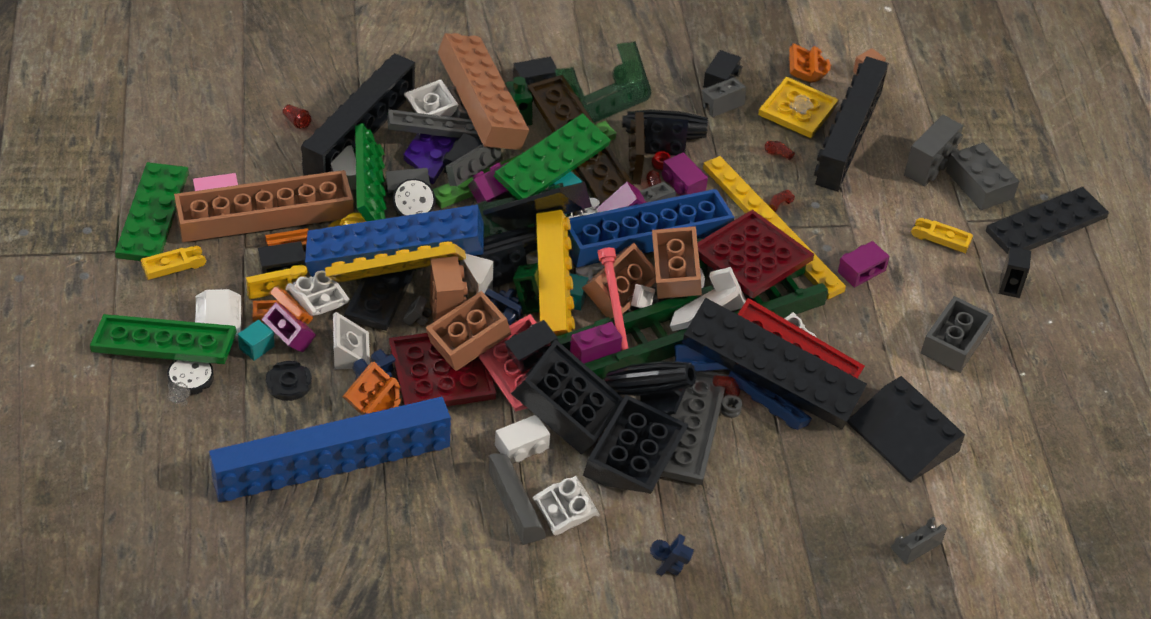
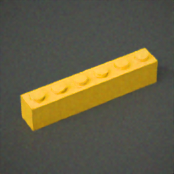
M562 210L537 213L536 222L540 321L545 320L555 335L560 336L575 330V321L573 316H571V310L574 309L573 297L570 296V290L573 289V280L569 274V270L572 269V260L569 256V250H571L572 245L571 239L568 237V230L571 229L569 217H566Z

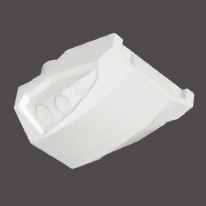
M322 270L317 271L314 277H299L296 283H289L286 286V291L290 292L295 300L311 316L337 309L347 304L350 300L339 283L326 277L325 271Z
M229 289L205 290L195 296V322L236 326L237 333L234 339L238 341V333L241 332V295Z
M577 476L552 484L533 496L554 535L562 534L566 530L594 516L600 515Z

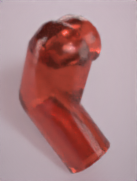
M767 141L765 143V151L771 155H782L788 160H791L795 155L793 150L780 141Z
M652 170L648 172L646 180L649 187L661 183L660 175L657 171Z
M784 190L775 194L768 206L776 212L783 201L786 204H790L794 201L795 196L791 193L792 191Z
M720 375L714 376L713 385L715 387H725V393H728L725 396H739L740 388L735 378Z

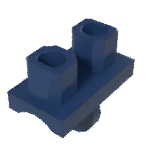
M488 288L485 292L490 301L505 314L509 325L515 320H520L524 317L521 314L522 307L519 305L520 301L516 297L517 291L510 288L507 292L501 290L498 294Z
M382 349L375 351L370 359L392 377L391 371L394 370L393 362L396 361L395 357L392 354L387 356ZM359 359L353 363L352 368L356 375L355 381L368 366L364 359Z
M678 534L670 545L664 540H656L650 546L651 555L656 560L662 561V564L656 570V574L663 576L668 571L678 576L684 564L687 565L690 562L694 549L683 544L685 536Z

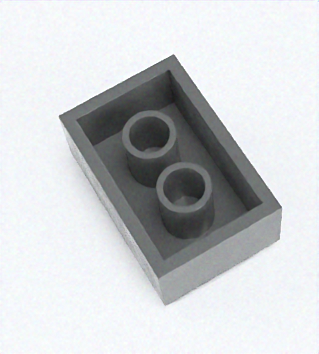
M942 114L911 146L904 176L924 187L930 181H934L938 172L947 167L950 154L959 151L957 147L963 138L961 133L964 125Z
M984 142L950 154L946 172L980 210L1014 199L1019 180Z
M954 296L925 336L921 354L961 373L987 335L994 315Z

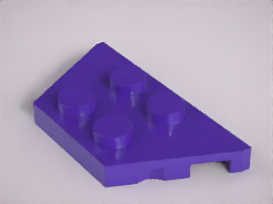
M417 133L404 153V161L415 169L428 168L429 181L431 184H434L445 167L443 163L444 155L450 152L454 142L460 138Z

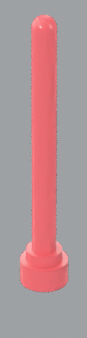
M609 247L600 249L597 253L599 261L605 267L615 327L622 336L621 351L628 349V342L613 266L616 253L614 248Z

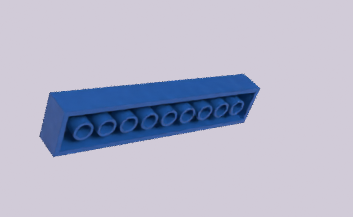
M437 397L210 450L212 481L218 501H231L243 496L256 495L268 490L281 489L293 484H302L318 478H327L343 472H351L364 467H373L389 461H397L410 456H418L422 453L442 450L450 447L451 417L443 397Z

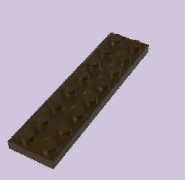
M563 75L527 85L534 104L553 133L582 113L594 124ZM609 146L575 168L593 198L599 200V205L626 182L633 185Z

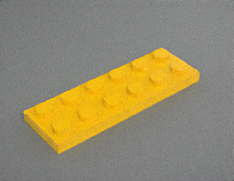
M448 241L439 243V247L434 248L427 245L417 248V251L409 252L407 249L396 251V255L377 254L374 256V259L366 260L364 257L355 258L353 263L334 262L331 267L325 268L326 277L340 283L430 266L431 259L457 256L458 261L465 260L466 254L465 250Z

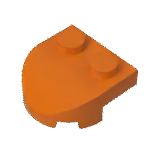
M793 43L789 48L790 74L796 78L807 82H817L829 72L831 64L829 59L825 60L821 56L822 51L816 46H813L809 51Z
M371 362L342 397L360 414H369L398 407L401 401L399 398L400 385L394 377H390L375 362Z

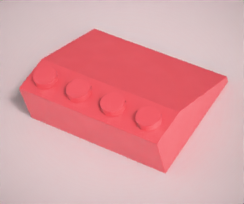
M531 314L509 325L511 335L478 356L515 412L528 409L511 393L530 369L523 373L519 370L508 355L505 341L537 323Z

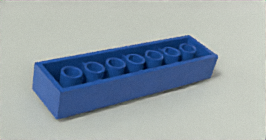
M717 189L569 218L571 229L568 230V237H570L572 245L569 255L577 268L601 263L597 252L603 248H614L617 255L621 250L635 243L643 254L653 252L652 230L696 226L697 239H704L734 221L735 217Z
M477 204L309 230L307 233L305 264L310 275L314 277L317 271H325V268L331 267L334 262L353 263L355 258L364 257L366 260L374 259V256L377 254L396 255V251L407 249L409 252L417 251V248L427 245L434 248L439 247V243L448 241L465 250V254L481 255L483 254L484 222Z

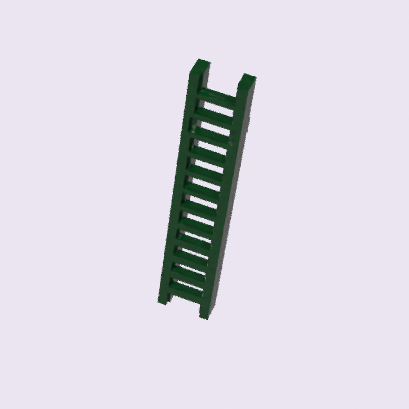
M805 265L777 283H781L789 293L788 295L782 296L774 285L764 291L770 301L764 303L759 296L752 299L743 292L746 299L749 298L780 317L786 318L793 312L799 314L825 305L828 289L823 283L805 289L797 286L793 279L803 276L806 270ZM710 285L701 288L702 295L674 297L623 314L626 335L631 333L638 345L584 364L604 381L609 371L632 364L658 362L674 357L675 345L682 344L687 328L676 330V333L667 335L660 323L669 320L671 322L676 310L715 289L714 286ZM741 309L733 310L732 312L738 314ZM607 317L595 321L593 325L557 336L559 343L570 351L571 335L609 322H613L615 325L614 318L610 319ZM651 327L658 339L648 342L641 330Z

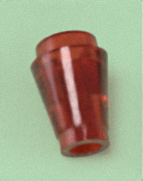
M290 104L283 108V114L296 128L304 129L310 125L312 118L307 110Z

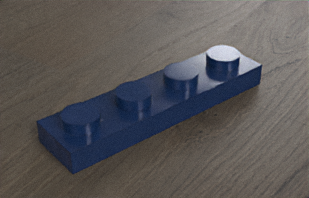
M734 371L730 372L727 379L734 383L737 389L745 391L751 396L753 401L761 403L768 408L771 414L779 416L790 428L798 430L809 425L812 418L791 402Z

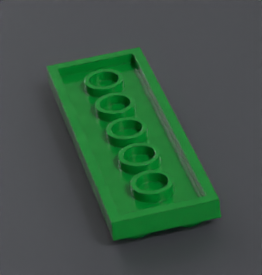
M582 113L495 171L494 177L517 200L534 196L609 146L611 140Z
M362 123L355 126L357 209L367 222L386 219L384 215V210H386L384 196H386L383 186L385 182L383 175L385 165L382 157L384 155L382 146L375 142L371 130H367Z
M146 163L115 250V257L117 259L141 261L142 258L163 253L176 213L174 194L183 192L189 174L188 167Z
M103 314L91 341L90 349L91 352L225 364L237 332L236 326Z

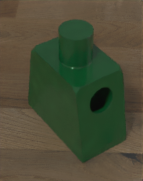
M515 77L513 81L506 82L505 85L517 108L520 105L519 111L526 125L529 126L533 124V98L527 88L525 79L523 77Z
M538 263L521 265L518 267L513 280L523 314L540 312Z

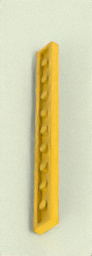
M721 156L703 163L705 172L745 213L753 209L814 253ZM814 253L813 261L806 265L804 275L813 285L823 283L828 289V300L845 292L846 285Z

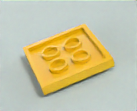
M786 77L761 106L758 115L812 138L838 106L839 99Z

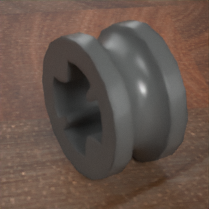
M735 395L725 396L721 405L722 414L729 418H735L740 415L742 400Z

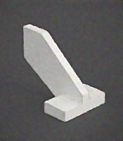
M731 267L710 272L709 278L715 289L676 310L670 324L672 331L689 327L705 297L730 311L742 308L746 299Z

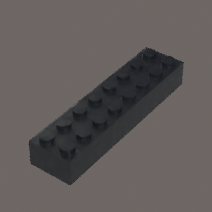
M394 53L389 59L384 61L378 70L373 72L367 81L361 84V87L355 93L350 95L344 104L338 107L332 116L326 119V122L320 128L314 131V134L308 140L302 143L303 176L331 172V162L347 146L352 145L354 154L356 153L355 126L363 123L366 129H370L374 135L387 121L388 110H398L407 101L404 93L415 89L414 61Z
M866 56L864 62L859 63L856 72L858 75L854 74L851 82L852 87H848L845 98L847 100H842L841 112L837 111L834 123L836 124H831L828 134L830 137L826 136L823 143L824 150L820 149L817 161H820V164L816 165L814 176H817L815 185L839 192L881 96L889 65L888 62Z
M706 297L683 336L682 344L841 430L844 428L867 383Z

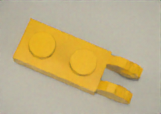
M918 218L915 222L916 226L911 230L915 238L917 237L920 240L926 239L965 254L973 238L971 233L924 218Z
M196 245L142 258L141 266L147 280L190 269V267L197 269L204 266L207 260L205 256L201 255V247Z
M301 264L292 266L290 269L246 277L249 299L272 295L270 291L274 287L286 291L287 284L296 283L299 277H306L307 267Z

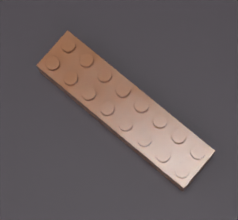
M445 33L438 50V55L454 87H456V91L483 145L486 147L521 150L529 128L482 39L475 35L464 36L458 33Z
M345 170L174 194L182 242L340 220L350 213H354L353 197Z

